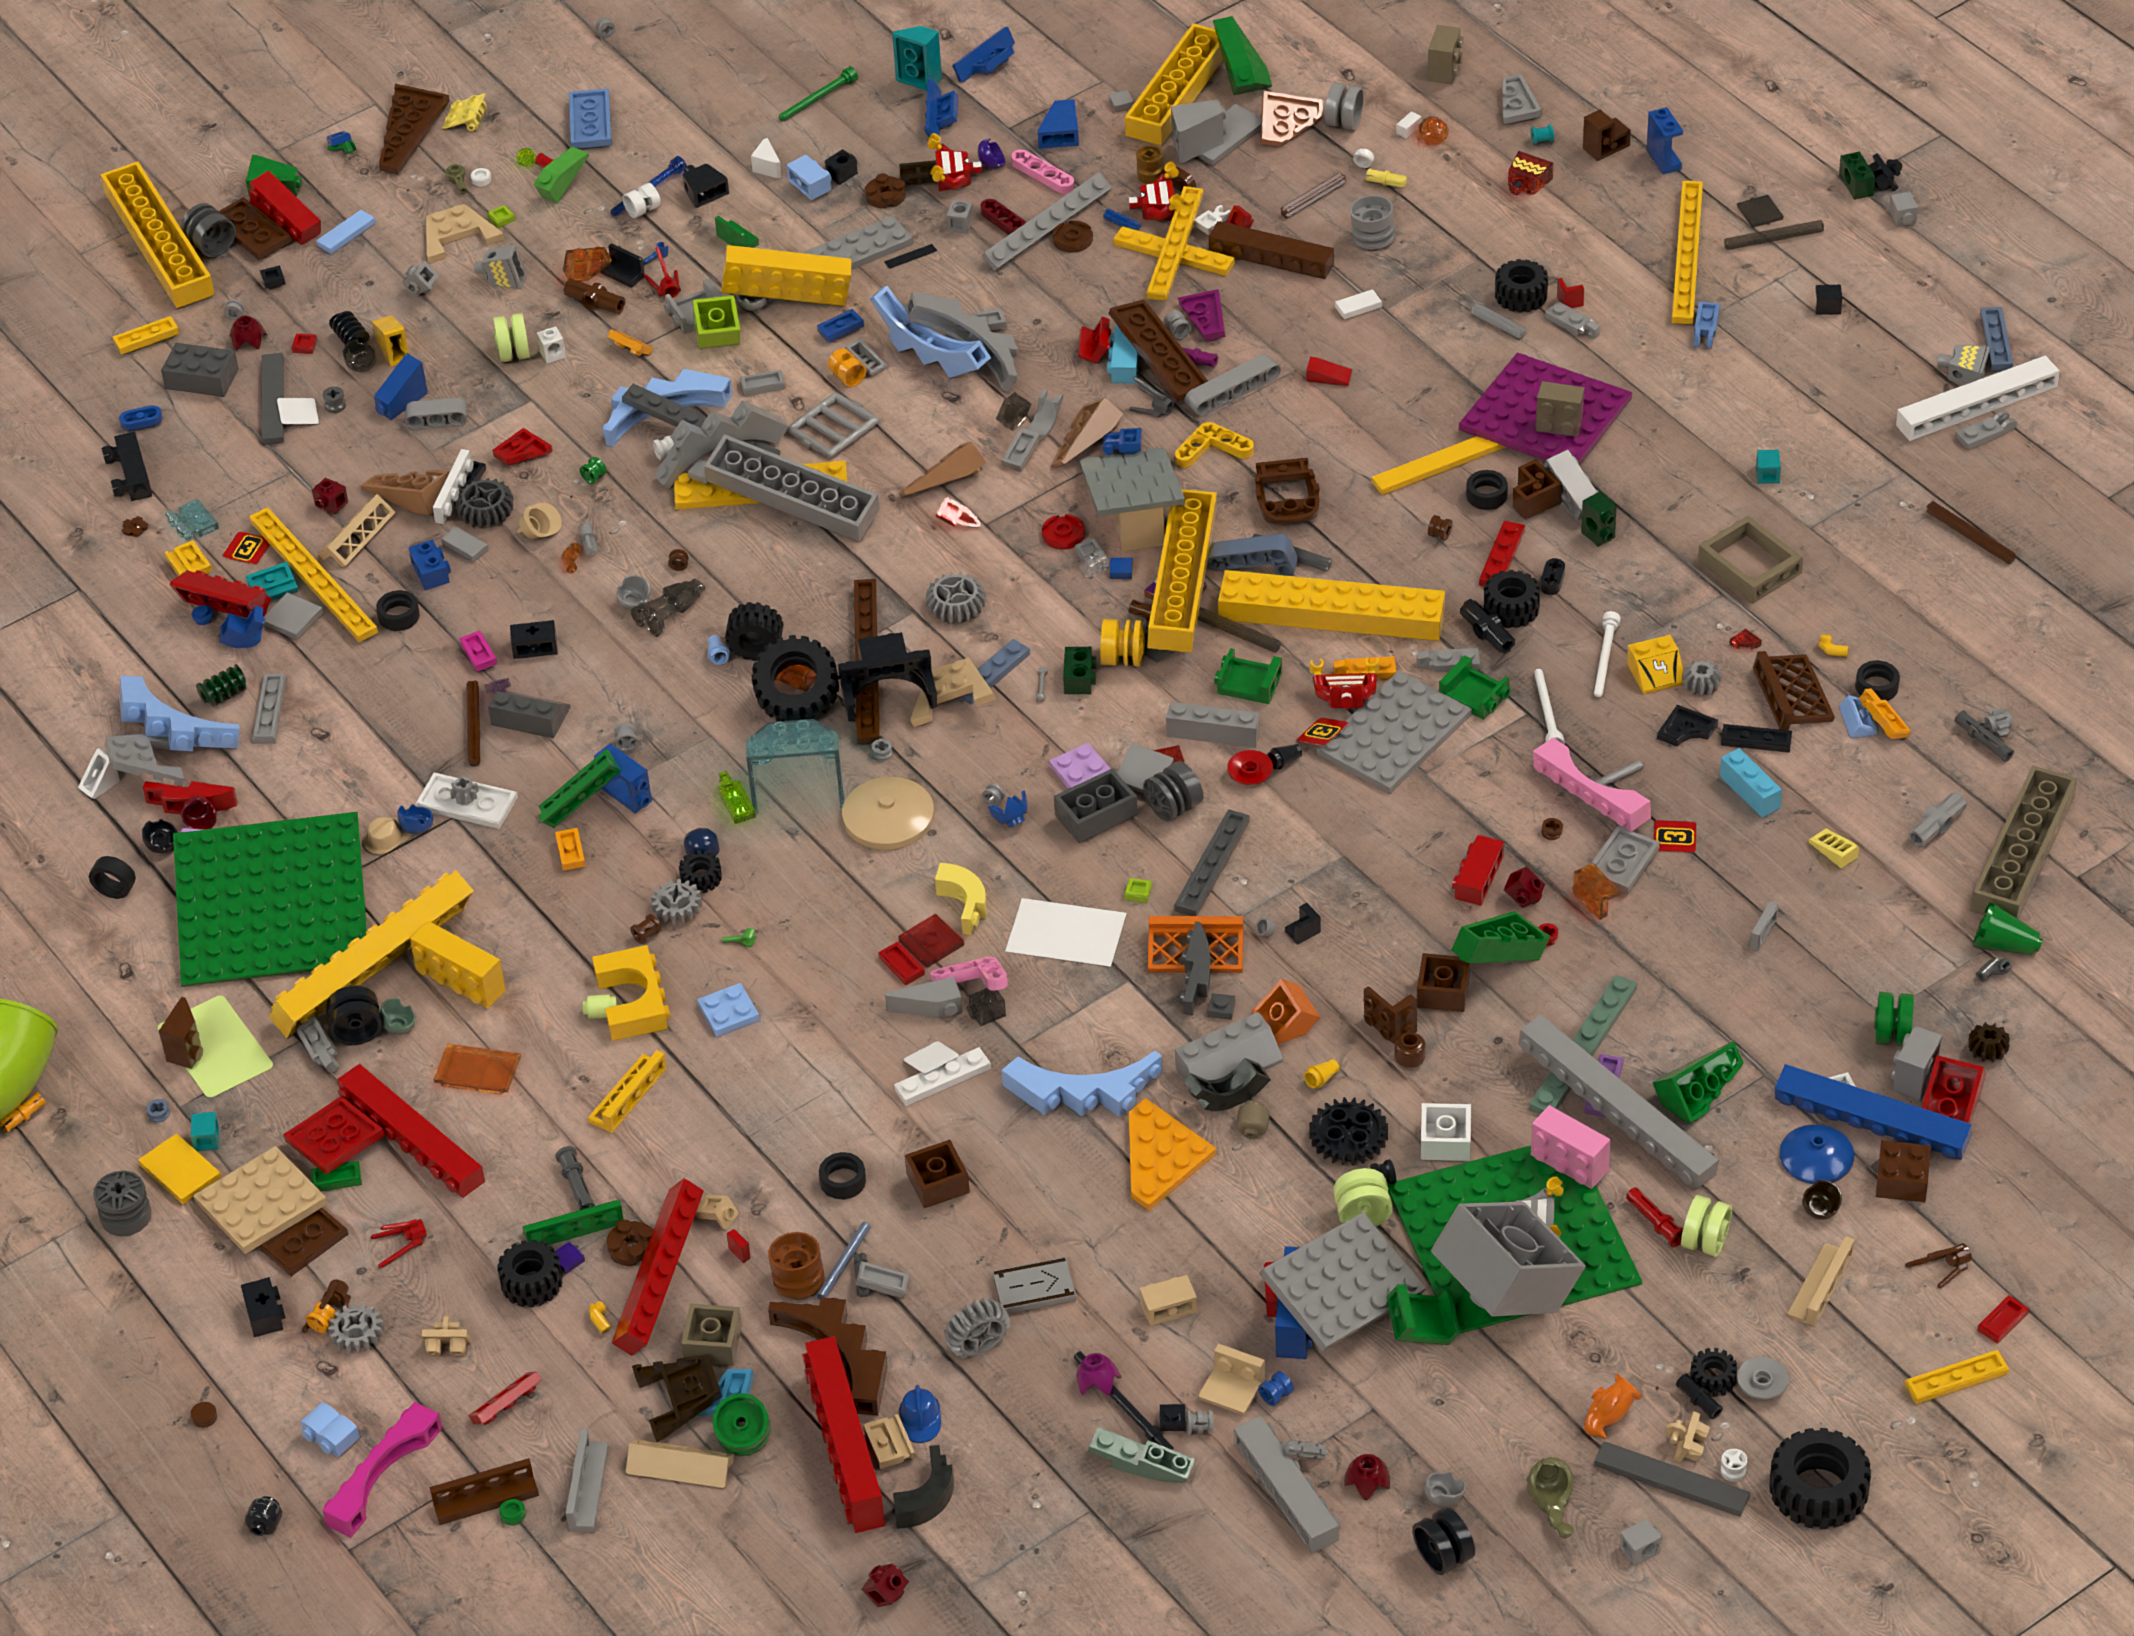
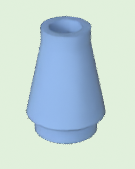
M712 635L708 638V659L715 665L725 664L730 656V651L718 635Z

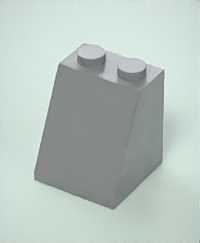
M1219 99L1171 106L1172 139L1179 163H1184L1224 144L1223 135H1226L1227 132L1223 119H1226L1225 108L1221 107Z

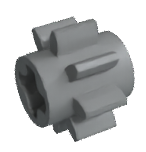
M2003 708L1988 711L1989 716L1984 719L1986 729L1994 733L1995 736L2009 734L2008 728L2013 726L2011 714L2008 711L2003 712Z
M460 777L451 783V799L456 798L457 804L468 805L474 799L477 800L478 784L472 783V778Z

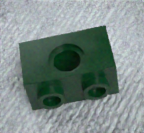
M1861 152L1841 155L1839 176L1853 199L1874 196L1875 175Z
M1600 491L1582 501L1581 533L1598 547L1615 538L1617 505Z

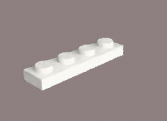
M461 449L433 506L435 523L444 524L447 516L451 515L454 501L458 500L459 489L464 487L466 477L473 469L470 450Z
M980 1047L926 1074L921 1072L894 1084L895 1092L904 1105L908 1106L990 1070L991 1063Z

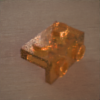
M1594 863L1574 871L1572 886L1574 895L1580 898L1585 903L1588 911L1594 913L1599 920L1607 917L1608 900L1617 897L1619 890Z

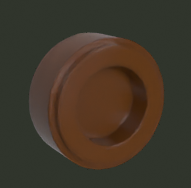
M210 1402L196 1404L191 1410L193 1423L202 1428L214 1424L217 1420L215 1406Z

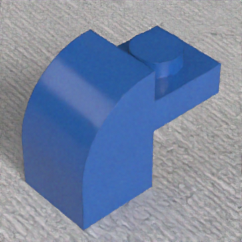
M255 605L246 619L229 613L220 627L219 643L233 648H249L257 645L261 641L262 628L265 623L263 608Z

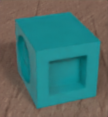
M1779 449L1757 450L1756 472L1758 484L1780 483L1781 463Z
M216 1112L191 1114V1139L193 1147L197 1152L219 1149V1123Z

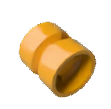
M840 348L833 352L828 359V369L848 387L858 385L866 375L865 365L848 349Z

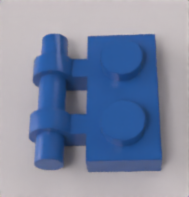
M1142 428L1120 429V432H1108L1103 438L1102 449L1104 453L1110 455L1116 449L1125 454H1134L1137 451H1141Z

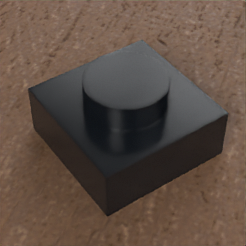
M280 265L260 270L265 289L285 285Z
M1160 1404L1161 1431H1186L1185 1404Z

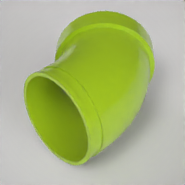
M0 999V1121L12 1113L27 1098L38 1083L49 1061L55 1043L54 1039L59 1030L57 1023L47 1014L31 1006L6 999Z

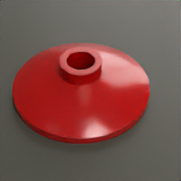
M1244 750L1230 758L1227 764V771L1234 781L1244 785H1255L1266 781L1271 776L1273 763L1270 757L1263 752Z

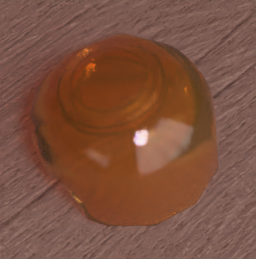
M1429 116L1419 124L1416 132L1418 141L1423 139L1427 145L1440 144L1448 137L1449 128L1440 118Z

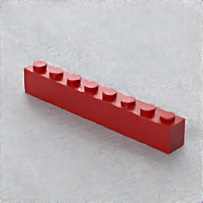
M360 1063L337 1079L339 1096L344 1097L379 1125L389 1140H395L405 1153H410L420 1166L428 1168L435 1179H441L452 1193L456 1192L464 1198L485 1182L483 1168L478 1162Z
M685 1178L668 1190L611 1342L631 1356L648 1344L704 1192L703 1189Z

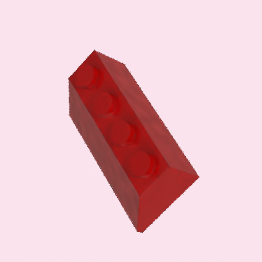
M186 570L170 582L172 589L186 603L197 606L207 605L215 611L231 613L245 619L255 605L263 608L264 617L271 602V598L262 587H248L243 582L237 580L234 583L229 582L224 577L218 575L211 577L199 570L195 572Z

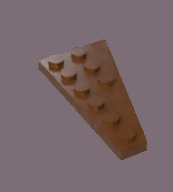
M395 83L392 107L389 111L386 126L387 132L384 136V147L379 161L380 171L394 174L400 173L450 102L449 95Z

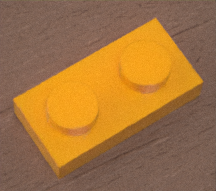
M610 329L607 336L615 340L614 345L621 348L627 346L631 348L629 352L641 356L642 353L651 355L654 348L620 331Z
M578 828L555 832L563 871L586 867Z

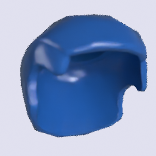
M411 804L405 810L404 806L401 805L397 811L400 827L407 833H422L427 831L433 824V815L425 807H416L414 804Z

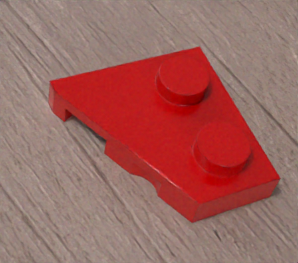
M522 428L492 450L493 456L508 466L553 452L552 445L525 428Z

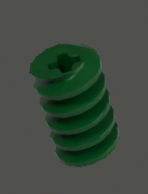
M234 664V668L228 667L226 672H219L218 676H211V680H203V684L200 682L196 684L197 692L204 703L209 702L213 707L216 706V698L221 703L224 702L223 694L229 699L231 698V690L236 695L239 694V686L244 691L247 690L245 676L237 664Z

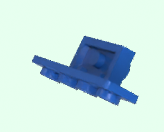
M1003 27L952 65L959 82L965 81L974 73H992L995 71L996 66L1009 60L1008 58L1015 53L1012 48L1015 41L1009 27Z
M930 78L926 88L927 111L925 113L926 126L924 128L928 137L932 133L940 137L941 128L957 122L958 95L954 90L941 96V89L933 78Z

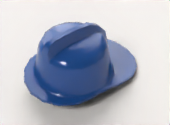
M915 1385V1389L907 1392L900 1403L899 1414L909 1440L916 1443L931 1441L940 1431V1405L938 1399L930 1391Z

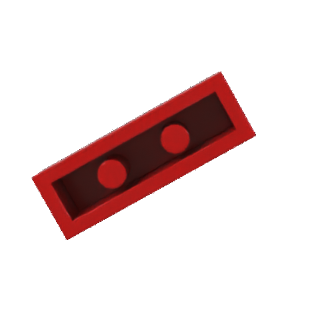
M1477 835L1474 843L1469 844L1467 858L1462 859L1460 864L1459 876L1455 875L1452 882V889H1455L1456 900L1482 906L1503 860L1504 841Z

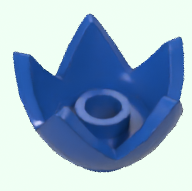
M1025 790L1021 792L1022 800L1015 795L1012 798H1007L1005 811L996 805L989 806L988 809L994 819L1002 825L1007 823L1009 828L1025 821L1023 815L1028 810Z

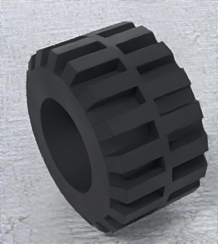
M1516 259V261H1508V264H1502L1501 268L1497 269L1495 275V299H1497V303L1502 304L1504 309L1508 308L1509 311H1517V313H1522L1523 311L1531 312V310L1539 309V306H1543L1544 301L1547 300V271L1544 270L1542 265L1527 259Z
M1509 570L1508 572L1500 571L1499 574L1495 573L1492 575V578H1488L1484 586V609L1489 614H1497L1502 625H1505L1507 628H1510V626L1517 628L1520 625H1528V621L1532 622L1535 620V616H1538L1540 586L1535 578H1531L1530 574H1524L1523 571L1519 570L1518 572Z
M747 602L746 605L740 604L738 608H734L732 613L729 614L725 634L726 645L729 646L731 652H735L736 656H742L746 660L752 659V661H757L760 651L766 652V645L769 643L774 645L777 643L776 639L782 637L784 625L780 614H777L775 609H770V606L766 604L761 605L759 602H756V604H752V602Z
M524 1240L521 1241V1244L517 1245L515 1243L511 1245L512 1248L506 1249L503 1252L504 1256H500L499 1264H497L501 1290L505 1298H509V1302L513 1304L517 1302L518 1306L521 1307L524 1305L534 1307V1304H539L540 1306L546 1300L551 1301L553 1295L559 1293V1287H562L563 1283L557 1252L554 1251L552 1246L547 1247V1243L543 1241L537 1243V1240H531V1242ZM527 1272H537L533 1275H523Z

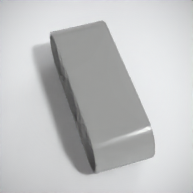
M461 398L413 401L406 405L405 424L413 430L461 426L467 421V403Z

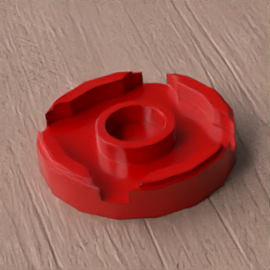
M1065 514V517L1055 515L1047 519L1043 524L1042 538L1049 547L1066 550L1074 548L1076 544L1081 543L1085 538L1084 523L1078 517L1070 514Z

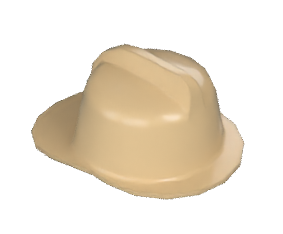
M546 502L537 503L524 509V513L519 518L520 528L517 532H523L529 539L544 538L560 531L562 519L557 509Z
M379 817L372 820L368 825L367 833L363 839V846L369 853L381 855L404 843L413 834L407 833L400 827L398 817Z

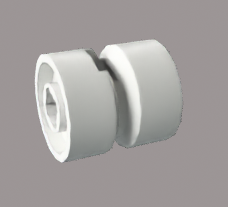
M646 183L638 187L637 191L632 190L622 197L625 209L632 218H638L644 215L646 210L652 211L661 205L660 196L651 183Z

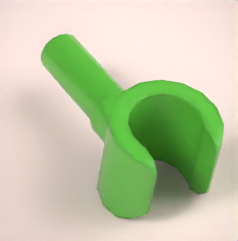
M747 928L743 935L726 936L722 938V941L741 942L744 946L751 947L757 936H753L755 933L754 929Z

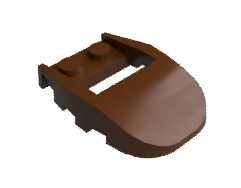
M1308 458L1256 463V498L1266 522L1273 524L1295 523L1312 520L1317 517L1320 488L1319 484L1316 483L1313 469L1308 468ZM1306 480L1308 497L1305 499L1290 498L1276 502L1266 501L1263 483Z

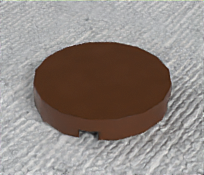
M1071 220L1066 224L1063 222L1056 226L1052 232L1053 244L1063 252H1080L1092 244L1093 231H1091V227L1082 221Z

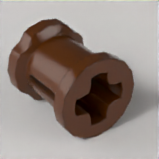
M648 914L640 924L631 926L630 931L634 939L638 943L643 944L649 936L661 932V925L656 917Z

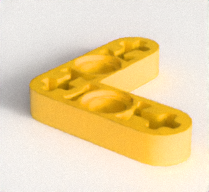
M1206 422L1201 424L1175 451V464L1181 468H1188L1211 446L1238 458L1247 459L1254 454V443L1247 437L1215 423ZM1223 439H1231L1232 441H1230V442H1222L1221 440H1223ZM1200 443L1201 446L1193 447L1192 444Z

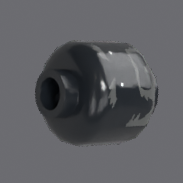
M263 1496L251 1503L245 1515V1523L251 1533L263 1536L264 1534H272L276 1530L283 1513L279 1502L272 1497Z

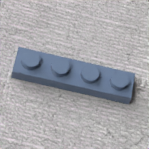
M2002 307L1981 308L1980 317L1986 346L1990 347L1989 363L1991 371H2003L2013 368Z
M1012 639L977 670L991 689L1030 655V648ZM973 692L959 697L971 705L975 703Z

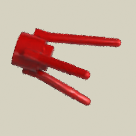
M656 247L655 250L665 277L661 280L660 287L647 274L644 275V278L656 289L660 297L670 294L673 298L681 291L678 271L674 270V279L669 276L660 249Z
M421 1219L382 1225L380 1229L388 1231L371 1235V1239H377L403 1233L406 1241H412L378 1264V1267H384L412 1248L423 1244L421 1239L426 1238L427 1234Z

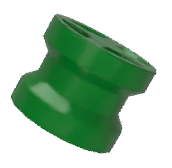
M592 457L588 460V464L580 467L579 472L586 482L594 484L598 481V477L606 474L607 469L599 458Z

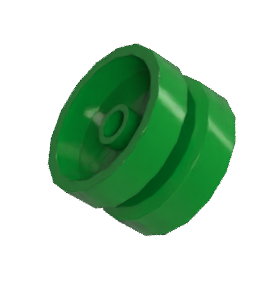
M1879 991L1874 1019V1029H1876L1875 1044L1888 1045L1891 1042L1892 1030H1895V1042L1898 1046H1902L1905 1035L1912 1032L1914 994L1901 993L1898 996L1897 1008H1894L1893 994L1891 992Z
M745 1393L733 1394L723 1399L715 1409L713 1429L720 1446L728 1453H734L736 1456H750L760 1451L768 1442L771 1434L769 1415L764 1404L755 1396ZM745 1422V1425L740 1427L739 1423Z

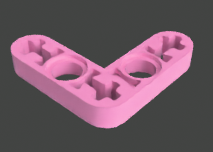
M984 957L942 967L930 973L931 981L954 977L956 983L981 978L989 990H1001L1008 986L1007 973L995 957Z

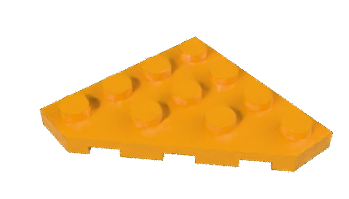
M1147 1098L1143 1099L1129 1111L1131 1198L1150 1211L1217 1154L1216 1147Z

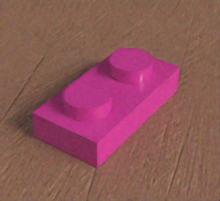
M481 631L459 638L460 644L476 672L497 665L496 657Z

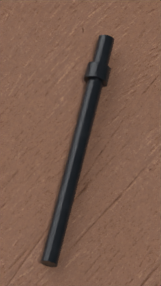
M1081 1351L1074 1355V1359L1079 1364L1086 1358ZM1113 1385L1109 1396L1145 1432V1437L1151 1442L1173 1450L1174 1447L1163 1437V1432L1156 1425L1152 1426Z

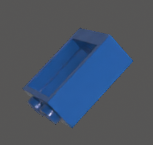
M610 743L596 753L594 759L607 749L611 752L622 771L601 789L636 814L652 802L648 770Z

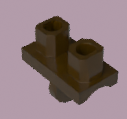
M936 160L899 164L900 179L905 182V185H922V183L935 182L930 172L936 165Z

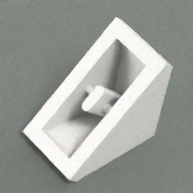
M768 138L763 139L751 155L752 172L774 178H782L780 161Z
M100 748L96 749L78 786L80 790L92 799H96L120 782L117 770L111 768L107 753Z

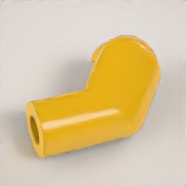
M1830 634L1820 635L1818 645L1826 654L1847 657L1848 646L1834 645L1831 642L1832 637Z
M597 1301L595 1304L592 1303L588 1308L590 1319L599 1332L604 1334L612 1327L603 1316L606 1312V1306L602 1301Z

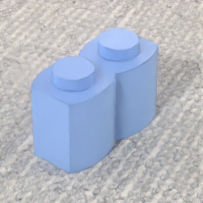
M324 1402L320 1403L300 1421L301 1433L304 1438L309 1442L314 1441L319 1444L322 1451L328 1455L332 1454L339 1457L360 1438L357 1426Z

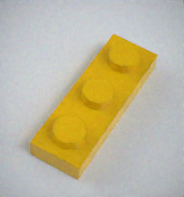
M168 316L113 336V342L122 355L180 333L173 318Z

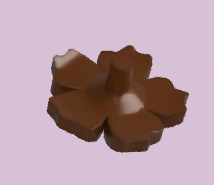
M139 516L132 518V520L126 519L123 521L122 532L128 536L132 534L134 537L139 536L148 529V523Z

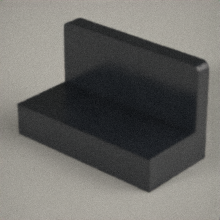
M612 243L608 246L610 258L599 266L600 273L632 288L645 275L642 257Z

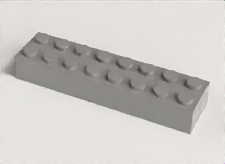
M725 434L704 465L706 481L859 542L880 510L878 494Z

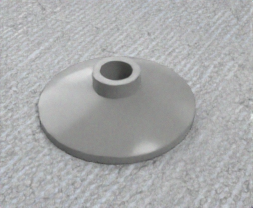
M1751 1358L1745 1361L1737 1372L1739 1387L1745 1394L1755 1399L1768 1400L1776 1398L1788 1386L1789 1376L1787 1370L1780 1362L1772 1358Z

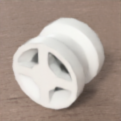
M670 435L665 436L663 440L657 439L652 442L654 452L659 461L665 459L669 450L674 445Z
M1739 1449L1726 1450L1721 1458V1475L1731 1482L1740 1481L1746 1475L1747 1456Z

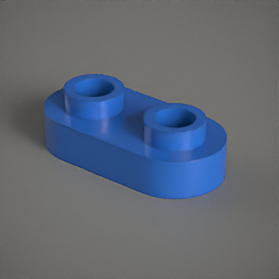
M154 405L125 411L119 417L121 427L128 431L156 426L163 419L161 409Z

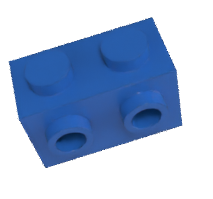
M433 540L408 547L411 564L424 590L450 583L448 576L451 573L450 565L447 560H443V551L441 547L436 546Z

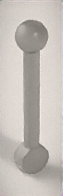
M1046 667L1039 668L1040 685L1036 699L1040 702L1045 699L1043 690L1045 675L1048 673Z

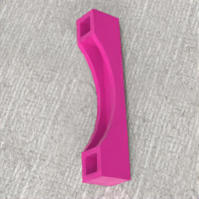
M415 1401L409 1409L404 1410L398 1422L387 1430L385 1437L378 1445L372 1448L370 1455L365 1461L356 1467L354 1474L348 1481H345L340 1486L339 1491L332 1500L330 1499L326 1502L322 1510L326 1526L351 1538L366 1521L368 1496L379 1476L401 1457L415 1450L428 1447L442 1430L439 1413Z

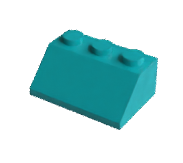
M924 26L897 30L892 33L896 81L925 91L928 87V79L933 78L936 84H938L942 80L939 31Z

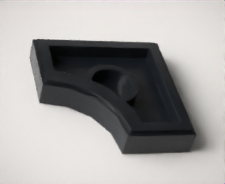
M1676 705L1658 731L1657 739L1677 747L1683 741L1692 738L1708 740L1718 726V719Z

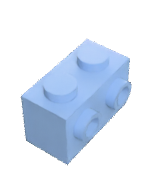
M804 155L786 165L788 181L810 200L831 191L832 178L830 173L820 167L809 156Z

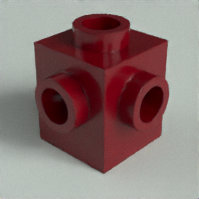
M326 477L312 489L315 506L334 515L349 502L346 486Z
M1526 866L1510 874L1504 891L1519 906L1524 908L1540 901L1545 883Z
M893 1563L882 1566L877 1565L870 1571V1578L861 1590L877 1607L892 1605L895 1601L899 1600L903 1596V1589L909 1581L903 1575L902 1570L893 1565Z

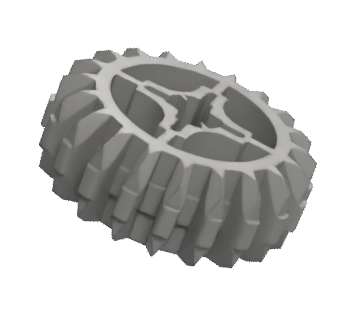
M951 572L949 576L943 574L941 579L935 578V582L930 583L929 589L926 592V605H928L930 614H933L935 619L941 618L942 622L947 620L951 624L954 621L961 623L962 620L969 622L970 617L976 618L977 613H982V609L985 607L986 596L981 582L977 581L976 577L971 578L969 573L962 575L959 572L958 575H953Z
M982 1298L979 1302L974 1300L972 1304H966L963 1309H958V1313L952 1315L951 1321L946 1323L947 1328L944 1330L946 1344L956 1356H960L962 1359L968 1356L973 1358L975 1355L988 1352L991 1348H996V1344L1002 1342L1003 1336L1008 1334L1007 1329L1011 1326L1009 1314L1002 1304L994 1301L992 1298L988 1300Z

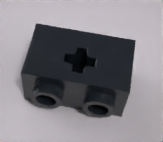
M554 620L510 625L514 659L558 654Z
M270 1277L242 1284L241 1289L254 1337L283 1330L281 1320L286 1319L282 1304L277 1305L276 1303L281 1298L278 1287H272Z

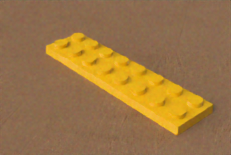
M846 461L802 464L847 482ZM682 473L674 481L676 510L760 503L712 483L704 484L688 477V473Z

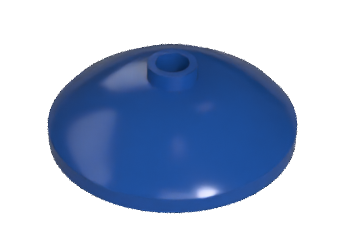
M1818 1124L1804 1125L1792 1130L1785 1136L1780 1146V1160L1784 1169L1797 1180L1809 1184H1814L1817 1180H1826L1833 1183L1842 1179L1851 1170L1854 1162V1149L1849 1139L1832 1127Z

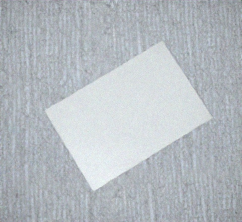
M1022 898L1005 951L1111 967L1126 913Z

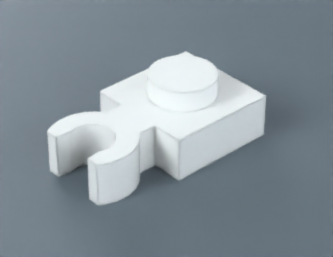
M1219 205L1213 213L1208 210L1195 218L1194 226L1209 235L1217 221H1227L1231 211L1223 212V206Z

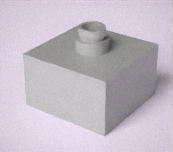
M1525 1202L1458 1204L1431 1249V1252L1470 1293L1471 1300L1477 1306L1485 1309L1491 1316L1557 1313L1586 1267Z

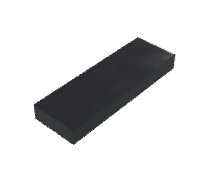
M1723 724L1721 746L1790 753L1792 731Z

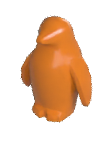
M1618 1373L1615 1375L1614 1385L1607 1389L1599 1387L1593 1393L1591 1398L1594 1401L1584 1423L1586 1433L1606 1439L1607 1436L1604 1428L1618 1423L1629 1411L1632 1403L1642 1398L1639 1391Z

